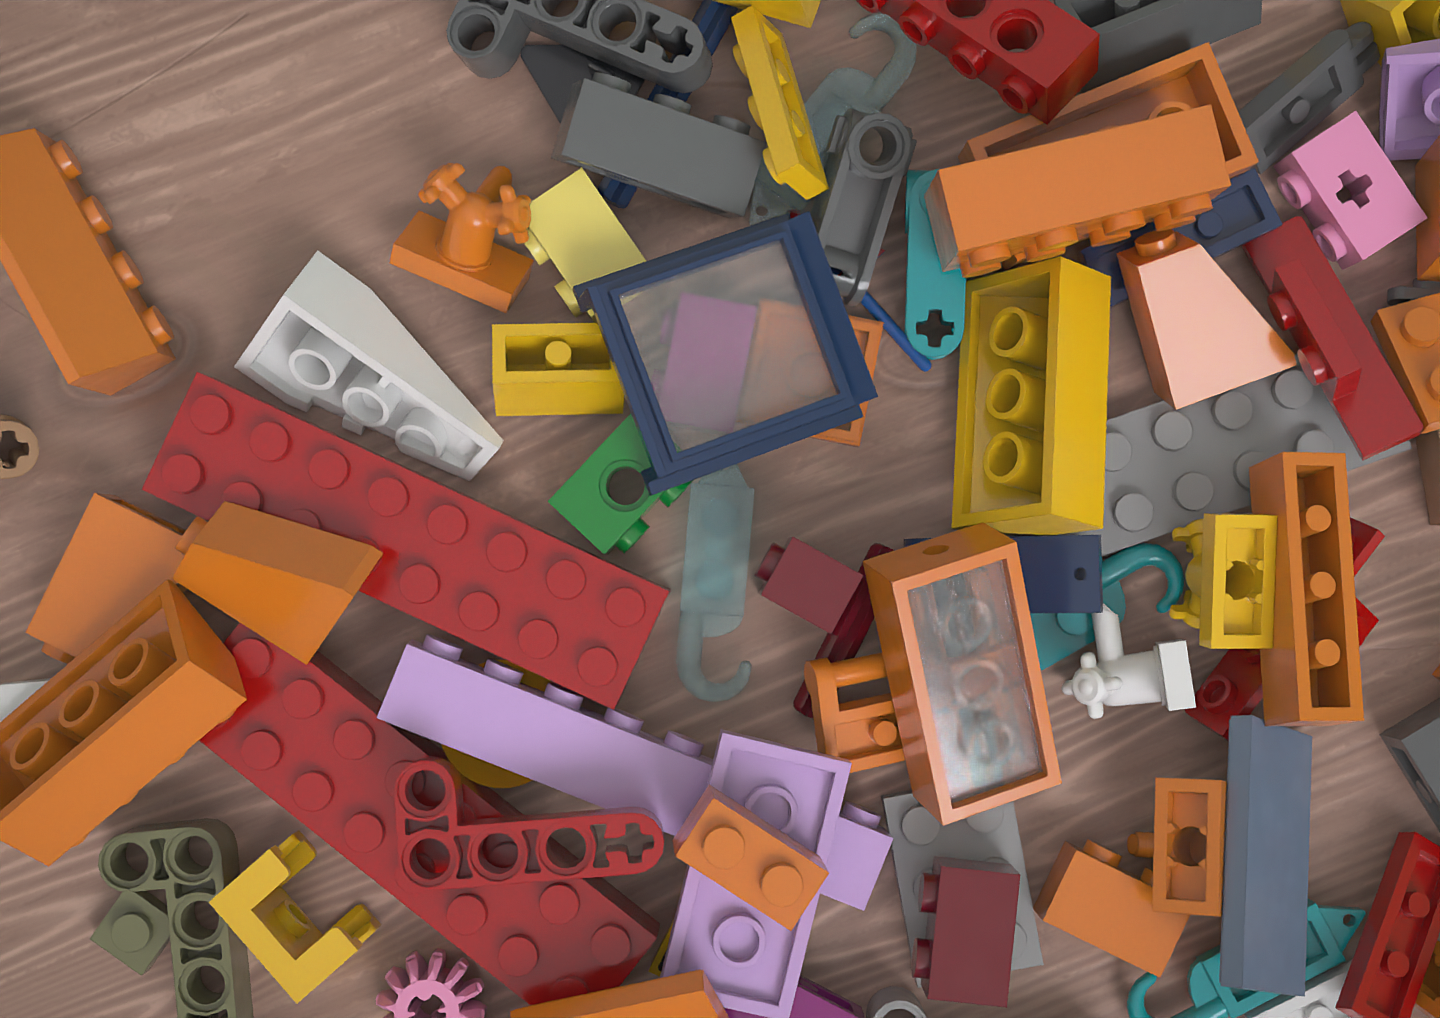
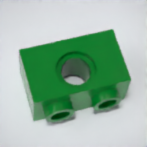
M630 414L548 502L604 555H608L615 547L625 554L650 528L642 518L660 500L667 508L670 507L694 480L649 496L645 485L641 498L629 505H621L613 500L609 492V483L615 473L622 469H633L641 474V471L651 467L632 414ZM674 443L677 453L681 452L682 450Z

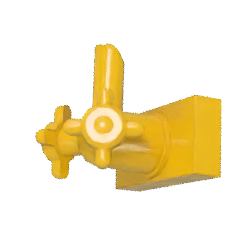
M1204 513L1203 519H1197L1189 522L1185 527L1173 529V541L1185 542L1186 551L1193 553L1194 558L1188 563L1185 572L1186 582L1191 590L1185 591L1183 605H1171L1169 615L1172 619H1182L1188 626L1200 629V646L1210 649L1273 648L1278 515Z

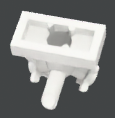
M1103 604V613H1091L1099 662L1096 663V657L1093 652L1083 653L1080 658L1081 668L1075 672L1072 680H1067L1062 685V692L1064 694L1074 695L1079 702L1087 705L1088 714L1093 719L1103 716V704L1106 706H1125L1161 702L1162 706L1165 705L1169 711L1196 708L1186 640L1175 639L1155 642V646H1153L1151 651L1124 655L1118 615L1105 604Z

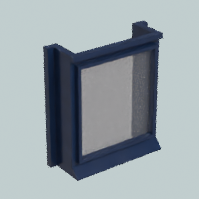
M809 211L791 219L788 213L575 285L572 288L581 313L591 309L594 312L651 467L641 471L649 496L862 418L864 416L859 405L878 397Z

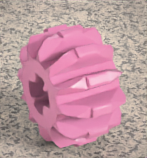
M437 948L433 952L429 961V967L423 956L414 951L406 958V970L393 966L385 975V979L392 989L380 991L376 997V1005L391 1011L383 1018H484L487 1006L480 1001L471 999L484 988L483 980L481 978H473L463 982L461 977L467 970L469 961L465 958H460L452 970L446 968V953L444 949ZM434 994L443 1003L430 1016L420 1007L424 1001Z

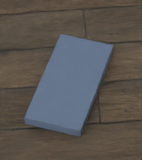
M1253 715L1231 716V720H1229L1219 983L1223 987L1305 997L1312 736L1284 726H1265L1264 719Z

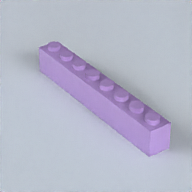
M427 634L423 643L413 639L407 643L377 715V718L605 809L621 807L645 808L654 813L659 819L663 832L673 836L677 834L706 790L713 759L701 755L704 745L692 738L669 730L665 739L641 731L644 721L632 714L608 707L605 716L581 707L584 697L565 687L548 683L543 692L521 683L520 681L524 673L512 666L493 659H487L483 668L460 658L463 648L442 638ZM848 801L845 802L843 810H840L826 866L829 874L821 886L820 894L863 911L865 910L893 841V837L884 827L878 825L882 817L881 815Z

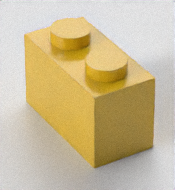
M598 323L492 324V383L496 416L623 414L624 393Z

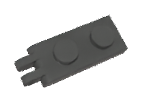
M1358 22L1346 30L1337 29L1328 33L1238 111L1259 160L1251 169L1255 168L1257 173L1262 174L1364 84L1363 74L1380 58L1378 46L1373 41L1374 34L1369 23Z

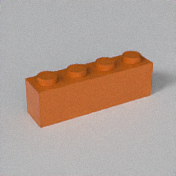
M1281 452L1249 467L1252 514L1278 515L1273 648L1260 649L1265 726H1332L1364 721L1346 454Z

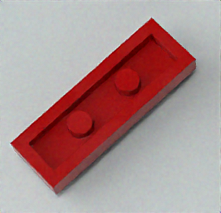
M1415 831L1399 832L1336 1003L1335 1008L1351 1018H1410L1439 937L1440 847Z

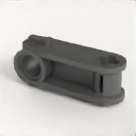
M852 108L847 109L843 116L836 115L825 150L829 153L824 168L829 189L816 195L811 217L830 267L842 271L840 276L835 274L833 276L840 295L843 297V302L845 305L856 307L862 301L869 286L902 177L907 175L917 140L912 139L913 134L910 127L904 126L899 119L890 114L864 113ZM869 128L876 130L883 142L882 153L871 164L863 159L859 150L860 139ZM793 278V287L795 290H798Z

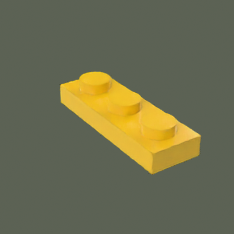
M751 5L731 17L738 44L733 46V54L740 70L750 82L753 95L747 99L749 110L755 122L765 134L768 147L763 150V159L769 173L778 184H788L803 198L809 200L828 190L829 186L783 34Z

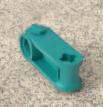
M939 169L908 170L905 192L907 262L904 332L913 349L926 356L929 360L942 359L956 349L962 340L965 323L966 278H962L960 268L942 272L924 195ZM931 313L939 314L941 325L951 326L952 332L951 335L943 336L939 342V347L935 348L928 346L927 336L916 334V325L925 324Z

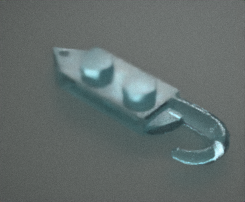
M872 14L864 17L849 30V35L853 39L859 38L868 31L877 30L883 31L893 40L894 54L877 77L873 78L864 71L853 68H838L826 76L804 104L823 170L829 155L825 150L836 115L843 116L849 108L864 113H880L910 76L915 65L916 43L911 41L903 33L899 24L886 14ZM762 157L754 184L749 226L786 213L795 212L800 215L814 197L806 200L788 184H778L769 173ZM760 206L765 207L767 214L759 216L756 213V209Z
M737 464L730 466L727 470L722 469L703 476L698 483H691L676 666L678 677L686 690L698 699L710 702L729 700L739 694L748 683L752 669L749 661H742L736 675L725 683L708 681L701 671L703 637H718L732 632L740 625L744 616L755 488H748Z

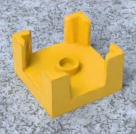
M300 830L289 836L278 847L274 845L209 901V904L296 1004L357 952L363 945L362 943L381 926V923L365 905L357 904L328 931L322 934L287 894L282 886L317 855L314 846Z

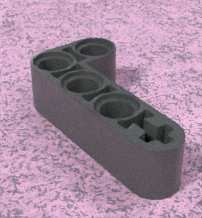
M458 0L446 30L447 39L453 51L471 72L487 79L501 77L510 71L517 61L530 31L679 93L693 92L702 87L709 79L713 67L711 53L701 31L694 22L645 0H579L574 11L563 17H555L553 14L558 4L564 0ZM627 21L636 23L635 30L628 38L621 41L609 40L611 31L618 24ZM489 31L495 32L493 41L488 47L479 51H471L473 42L479 35ZM686 47H689L691 52L688 57L681 55ZM665 51L677 55L673 63L670 62Z

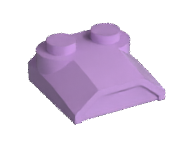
M1440 39L1386 48L1382 59L1379 146L1389 161L1421 159L1440 135Z

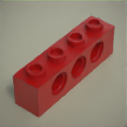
M856 0L867 11L871 13L879 11L899 24L903 33L914 43L920 46L928 44L946 56L952 66L964 77L972 80L978 78L995 89L1002 100L1014 111L1021 114L1028 112L1046 125L1055 118L1098 72L1100 33L1049 0ZM963 16H973L970 18H960ZM1012 49H1025L1024 51H1021V52H1011V51H1010V50H1012Z

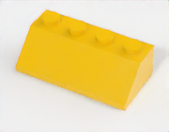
M1059 256L966 282L965 323L963 337L960 342L952 529L960 530L982 522L1001 533L1059 535L1103 529L1111 276Z

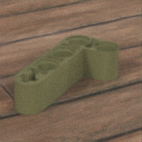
M204 818L145 824L111 838L104 844L98 860L100 875L108 886L123 892L155 889L166 890L177 1018H219L218 1012L224 1009L227 1012L220 1018H254L247 946L219 914V923L216 930L201 926L195 916L197 901L209 903L240 875L238 846L234 832L227 824L218 819ZM192 836H199L210 844L213 852L210 866H201L191 858L189 842ZM129 843H135L145 850L148 857V868L145 873L132 869L128 864L126 848ZM202 966H212L220 971L225 981L224 992H212L205 987L200 976Z

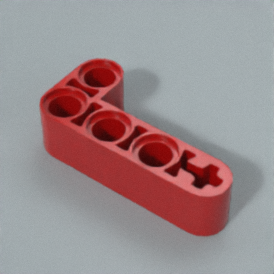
M429 756L419 759L405 767L395 781L394 808L398 864L405 880L420 890L434 891L632 875L651 869L657 864L663 854L664 832L662 824L654 813L645 808L621 807L464 820L463 790L460 774L455 766L444 758ZM428 770L435 772L441 777L446 788L445 797L441 804L426 806L418 802L412 791V781L416 773ZM639 823L641 834L653 836L654 842L643 844L642 855L630 856L627 845L616 844L607 845L605 850L607 860L598 861L595 859L598 836L594 824L607 825L604 839L624 836L627 824ZM564 827L573 828L583 836L586 843V852L580 859L573 862H563L555 858L550 851L549 837L557 829ZM501 833L511 837L517 845V861L511 866L504 868L490 864L484 857L482 850L483 841L488 835ZM428 838L437 839L446 846L450 855L447 870L433 873L421 867L416 856L417 846L421 840Z

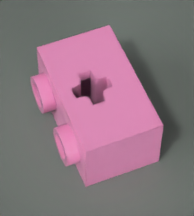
M1354 111L1274 165V168L1280 175L1277 182L1281 193L1294 208H1302L1315 228L1312 234L1325 257L1332 262L1337 261L1342 270L1363 261L1427 219V216L1357 111ZM1346 187L1352 197L1342 204L1338 200L1336 193L1341 188Z

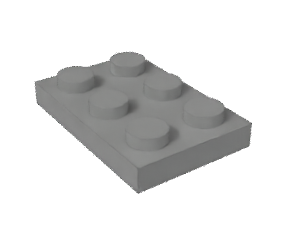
M912 790L881 795L887 831L893 837L890 848L911 961L915 938L925 939L928 913L919 912L918 910L922 872L932 873L934 856L1011 864L1021 874L1011 971L1044 965L1013 801L943 826L913 797ZM915 978L917 987L921 988V979Z

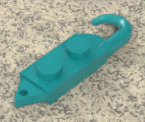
M1308 898L1305 981L1346 961L1342 952L1366 915L1363 909L1359 907L1317 905ZM1350 914V921L1344 924V916ZM1220 944L1196 956L1197 959L1190 965L1187 975L1188 993L1193 1006L1170 1018H1236L1280 994L1220 986ZM1146 972L1136 979L1128 993L1126 1006L1129 1018H1153L1145 1009L1144 996L1147 989L1156 982L1157 976Z

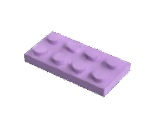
M721 729L707 787L710 784L821 857L825 866H827L852 763L845 758ZM687 865L660 978L701 969L704 970L724 1008L768 1018H789L821 887L792 931H790L693 867Z

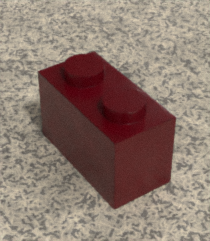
M789 537L784 547L775 542L771 543L754 574L756 578L764 581L758 592L761 596L830 634L833 632L863 577L862 574L795 537Z
M934 856L932 873L922 872L919 884L918 910L919 912L928 913L925 939L915 938L911 972L912 978L921 979L920 985L927 999L1007 1008L1021 876L1011 864Z

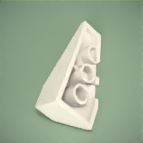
M318 250L283 294L234 366L288 405L305 412L312 405L343 417L342 427L361 435L365 428H369L395 439V444L400 452L468 481L498 451L504 441L368 286Z

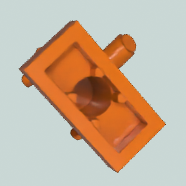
M459 163L443 164L430 172L423 183V188L418 193V197L423 203L428 202L429 204H432L438 198L449 209L447 221L445 222L419 210L393 243L389 263L507 314L529 280L534 260L496 244L493 240L496 228H498L500 235L513 233L517 244L528 241L529 234L527 228L531 222V199L528 195L516 196L515 190L511 186L513 180L512 173L505 166L493 168L476 192H467L456 180L466 169Z
M1155 777L1154 832L1136 831L1134 834H1130L1127 839V849L1130 854H1133L1135 857L1153 858L1152 912L1222 917L1227 781Z

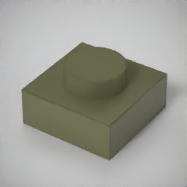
M147 891L122 892L90 937V940L142 976L150 970L170 941L167 905Z

